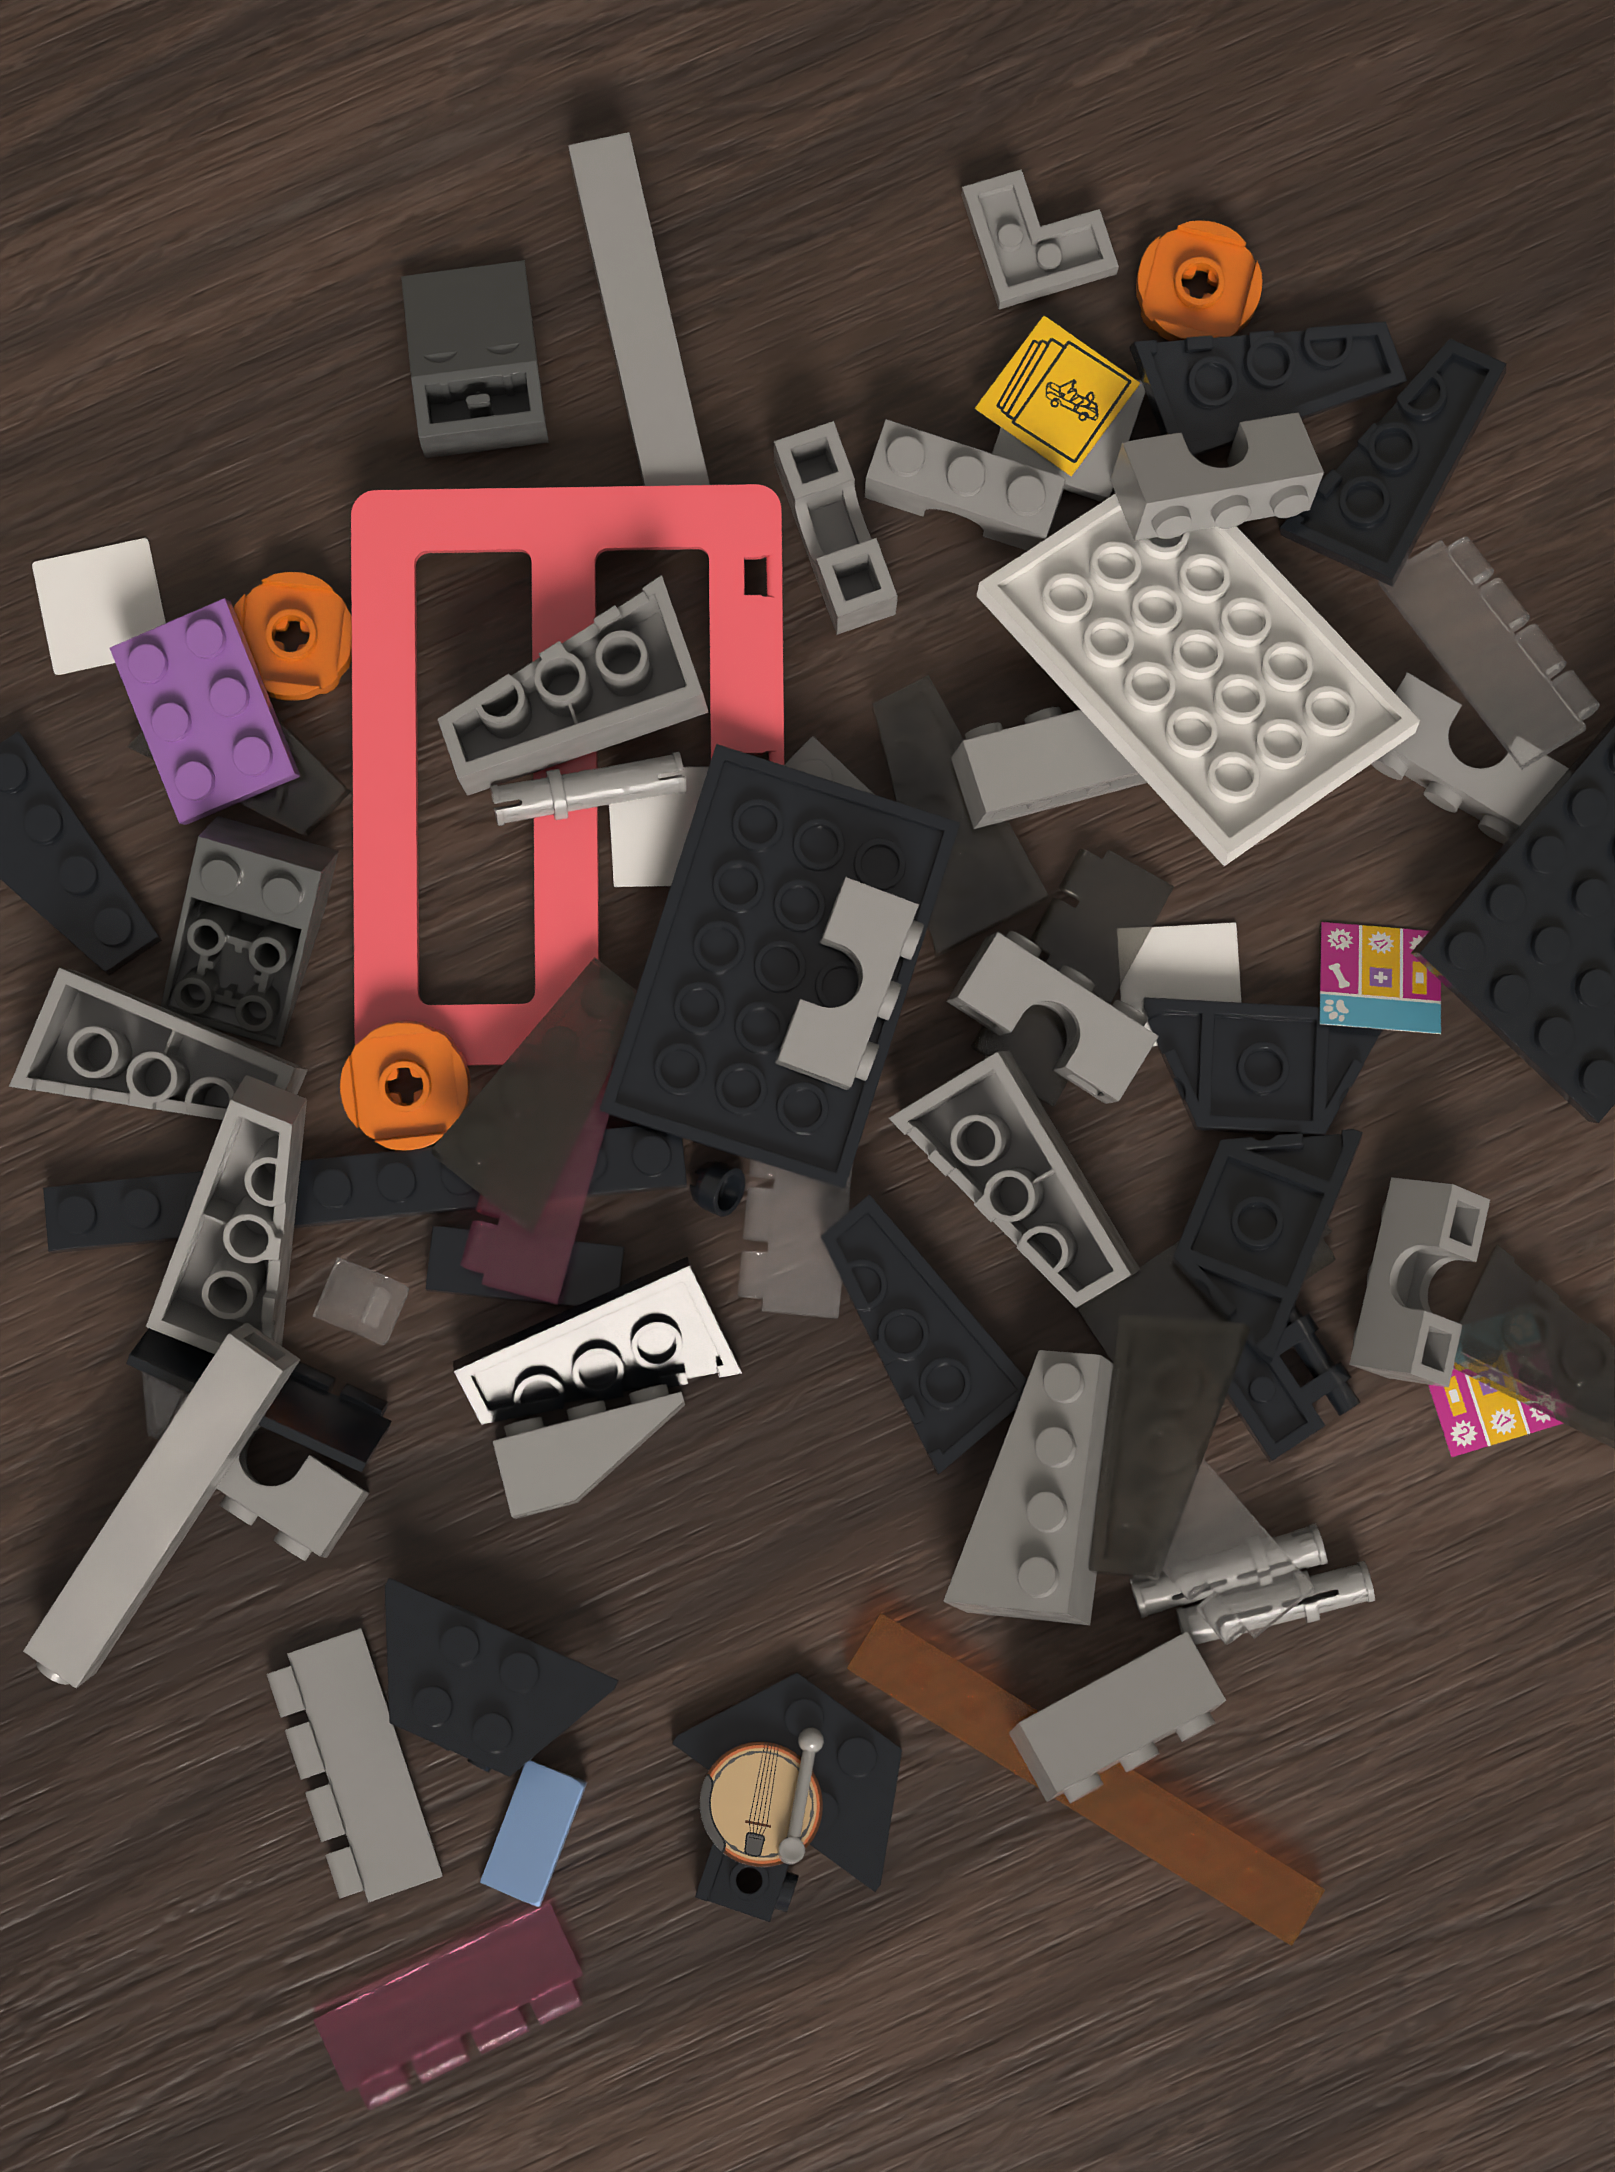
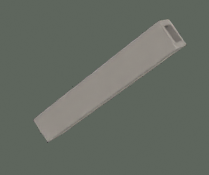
M630 133L568 145L571 168L643 486L710 485Z
M249 1323L243 1324L227 1335L23 1650V1652L37 1661L36 1666L39 1671L50 1680L59 1684H70L78 1688L97 1673L299 1363L300 1359Z

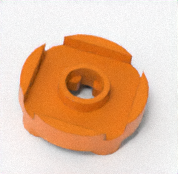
M1202 220L1180 224L1176 230L1167 232L1161 238L1159 236L1148 246L1142 257L1136 279V297L1141 307V317L1146 326L1157 331L1161 337L1168 341L1185 340L1187 337L1212 335L1213 338L1236 336L1251 321L1262 292V272L1258 261L1255 263L1252 253L1245 247V240L1227 226ZM1196 271L1208 273L1207 283L1215 286L1216 291L1213 294H1204L1202 299L1190 296V290L1182 286V278L1193 279Z
M282 572L261 580L263 584L253 588L247 596L244 594L235 604L234 611L268 696L280 700L297 701L309 699L318 694H326L334 690L339 684L341 676L348 670L352 662V616L343 599L322 579L306 573ZM290 621L300 622L302 633L309 635L308 642L300 644L297 651L286 652L284 644L280 641H275L276 632L287 631Z
M417 1021L391 1022L370 1032L355 1045L342 1068L340 1079L341 1099L348 1118L357 1128L360 1127L367 1136L375 1139L374 1142L394 1150H415L436 1143L458 1124L468 1104L471 1088L467 1062L461 1051L454 1044L453 1039L444 1031L434 1029L425 1023ZM399 1068H410L412 1077H421L423 1089L414 1092V1102L403 1103L400 1093L389 1091L388 1081L398 1078Z

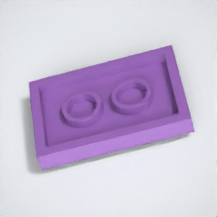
M225 598L110 647L180 824H190L300 777L231 601Z

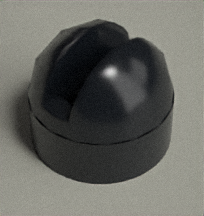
M717 1161L707 1162L699 1166L695 1170V1173L700 1175L696 1185L690 1184L689 1187L692 1199L708 1212L720 1217L728 1216L737 1208L745 1190V1175L743 1171L724 1162Z

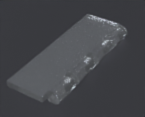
M1469 537L1460 538L1450 544L1448 548L1440 540L1409 559L1393 587L1379 580L1378 584L1517 765L1523 770L1586 731V724L1583 720L1593 715L1598 710L1600 704L1573 670L1561 674L1553 679V682L1550 680V678L1564 669L1567 662L1537 624H1531L1517 632L1516 635L1514 634L1515 631L1529 621L1530 615L1501 578H1495L1481 586L1480 589L1478 588V586L1486 582L1493 575L1494 569Z
M750 1160L749 1176L774 1179L773 1189L748 1188L743 1239L768 1242L767 1253L742 1251L737 1296L762 1299L761 1312L838 1319L842 1281L820 1236L848 1213L852 1168L845 1189H840Z
M1148 1394L1116 1419L1106 1504L1115 1500L1127 1489L1131 1495L1115 1508L1114 1514L1146 1552L1153 1550L1165 1541L1167 1537L1172 1543L1158 1554L1155 1562L1188 1601L1192 1600L1208 1587L1214 1591L1197 1606L1196 1611L1225 1645L1232 1643L1246 1630L1255 1639L1315 1590L1310 1581Z

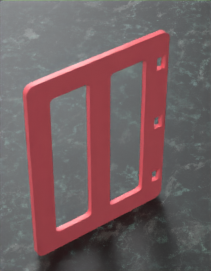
M759 484L372 490L357 498L351 510L355 1045L374 1029L382 1025L397 1021H417L447 1033L463 1054L467 1066L614 1064L633 1003H609L604 1001L600 995L598 807L569 811L567 819L555 820L554 815L534 818L535 995L533 999L525 1004L427 1005L420 998L416 564L418 559L427 553H527L531 557L533 662L540 658L539 653L558 641L561 643L565 642L594 623L593 619L596 618V560L602 552L699 549L706 552L709 556L711 759L716 744L750 755H764L768 753V761L785 766L782 507L778 496L772 489ZM766 557L767 597L762 595H745V560ZM598 751L533 773V780L546 778V771L559 769L561 775L597 769Z

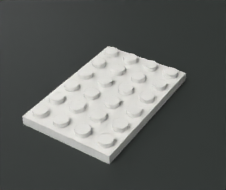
M1114 494L979 582L977 597L1223 866L1233 861L1415 734L1420 722L1419 718L1237 526L1227 529L1211 527L1194 530L1171 539L1155 537L1134 541L1117 496Z

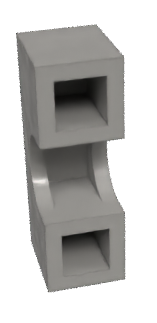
M1299 412L1240 422L1227 459L1229 464L1227 468H1215L1198 461L1190 453L1181 432L1122 442L1110 481L1134 541L1155 537L1171 539L1189 531L1211 527L1227 529L1238 526L1245 521L1274 516L1289 518L1303 511L1310 510L1324 471Z
M886 419L866 476L864 498L924 517L925 511L928 509L952 512L980 525L984 530L983 537L1028 551L1048 538L1062 497L1066 478Z
M834 421L774 441V464L836 634L838 635L896 615L898 596L877 538H871L865 524L855 491V478Z
M1409 673L1406 674L1395 694L1419 718L1420 722L1417 730L1411 737L1371 764L1388 777L1402 780L1406 776L1426 788L1424 796L1438 807L1453 813L1457 812L1458 808L1480 820L1479 829L1490 838L1502 844H1505L1569 769L1519 738L1509 747L1500 763L1492 767L1479 769L1463 764L1453 754L1448 739L1451 723L1462 705Z
M846 877L844 879L820 943L845 953L853 961L858 972L857 991L851 1001L835 1008L821 1007L800 999L795 1007L776 1058V1064L845 1090L851 1088L855 1077L864 1081L867 1080L879 1048L878 1044L869 1041L877 1017L889 1020L902 984L891 981L900 956L909 960L912 959L924 927L923 923L913 920L919 904Z
M1009 931L1006 937L999 932L986 937L946 1002L999 1036L1012 1032L1023 1013L1030 1006L1041 1005L1050 1008L1060 1016L1067 1032L1065 1049L1052 1070L1105 1104L1118 1102L1159 1037L1144 1027L1148 1018L1127 1003L1115 1000L1111 1006L1091 993L1095 984L1080 972L1065 965H1062L1061 969L1057 971L1038 958L1042 950L1026 937L1014 931Z
M1391 1177L1387 1199L1382 1208L1381 1226L1374 1257L1368 1270L1367 1288L1361 1315L1354 1332V1346L1349 1365L1389 1379L1449 1388L1462 1324L1431 1312L1428 1304V1288L1434 1274L1444 1264L1454 1260L1477 1262L1490 1199L1454 1184Z
M258 1425L217 1487L218 1490L226 1494L219 1505L251 1526L258 1516L279 1529L273 1541L304 1561L307 1560L311 1552L320 1557L327 1558L369 1495V1492L310 1455L290 1481L278 1486H264L252 1476L247 1464V1450L251 1440L261 1427Z

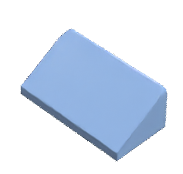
M528 1761L520 1775L480 1883L540 1907L588 1782L537 1762Z

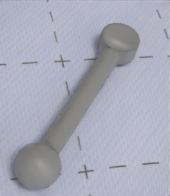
M816 1728L804 1729L798 1738L799 1746L803 1752L788 1835L779 1844L777 1849L779 1859L786 1864L799 1862L805 1854V1846L800 1840L815 1753L824 1744V1737Z

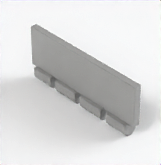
M360 1628L287 1653L291 1666L267 1674V1678L280 1718L306 1710L309 1722L285 1730L300 1779L326 1772L329 1784L307 1791L305 1794L321 1842L346 1834L350 1845L325 1855L339 1899L364 1890L368 1902L443 1877L394 1726L389 1723V1711L362 1629Z

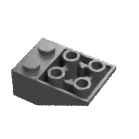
M525 260L401 276L418 436L425 459L549 443Z
M217 816L198 836L161 1007L200 1024L281 1047L285 1040L325 912L339 851Z

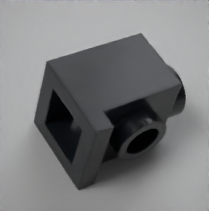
M713 1843L695 1898L770 1922L774 1909L787 1913L799 1875L787 1871L789 1864L786 1863L770 1867H755L739 1863L725 1855ZM747 1867L757 1869L762 1876L760 1888L751 1893L742 1891L736 1882L737 1874Z

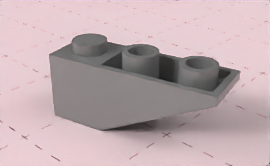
M667 1384L630 1393L632 1405L606 1411L604 1401H597L566 1410L569 1419L567 1422L544 1427L542 1417H536L504 1426L506 1438L494 1440L493 1445L511 1517L517 1519L578 1503L685 1406L682 1392L669 1395Z

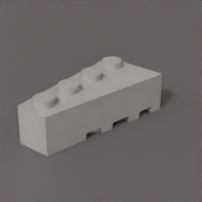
M662 575L642 588L643 592L618 608L615 605L594 618L593 624L563 643L558 641L539 653L540 658L512 676L510 674L505 675L438 718L457 778L467 796L489 789L490 785H500L708 713L705 698Z
M59 968L9 1087L223 1120L231 1098L246 1075L297 1095L308 1069L83 973Z
M1009 1050L994 1053L889 1118L904 1135L907 1134L928 1155L927 1158L945 1176H949L990 1222H994L1017 1245V1249L1075 1308L1141 1270Z
M246 1075L229 1102L146 1324L147 1328L216 1354L230 1332L245 1323H249L282 1346L307 1105L306 1098Z
M1038 1351L943 1602L967 1613L1090 1625L1122 1369L1102 1355Z

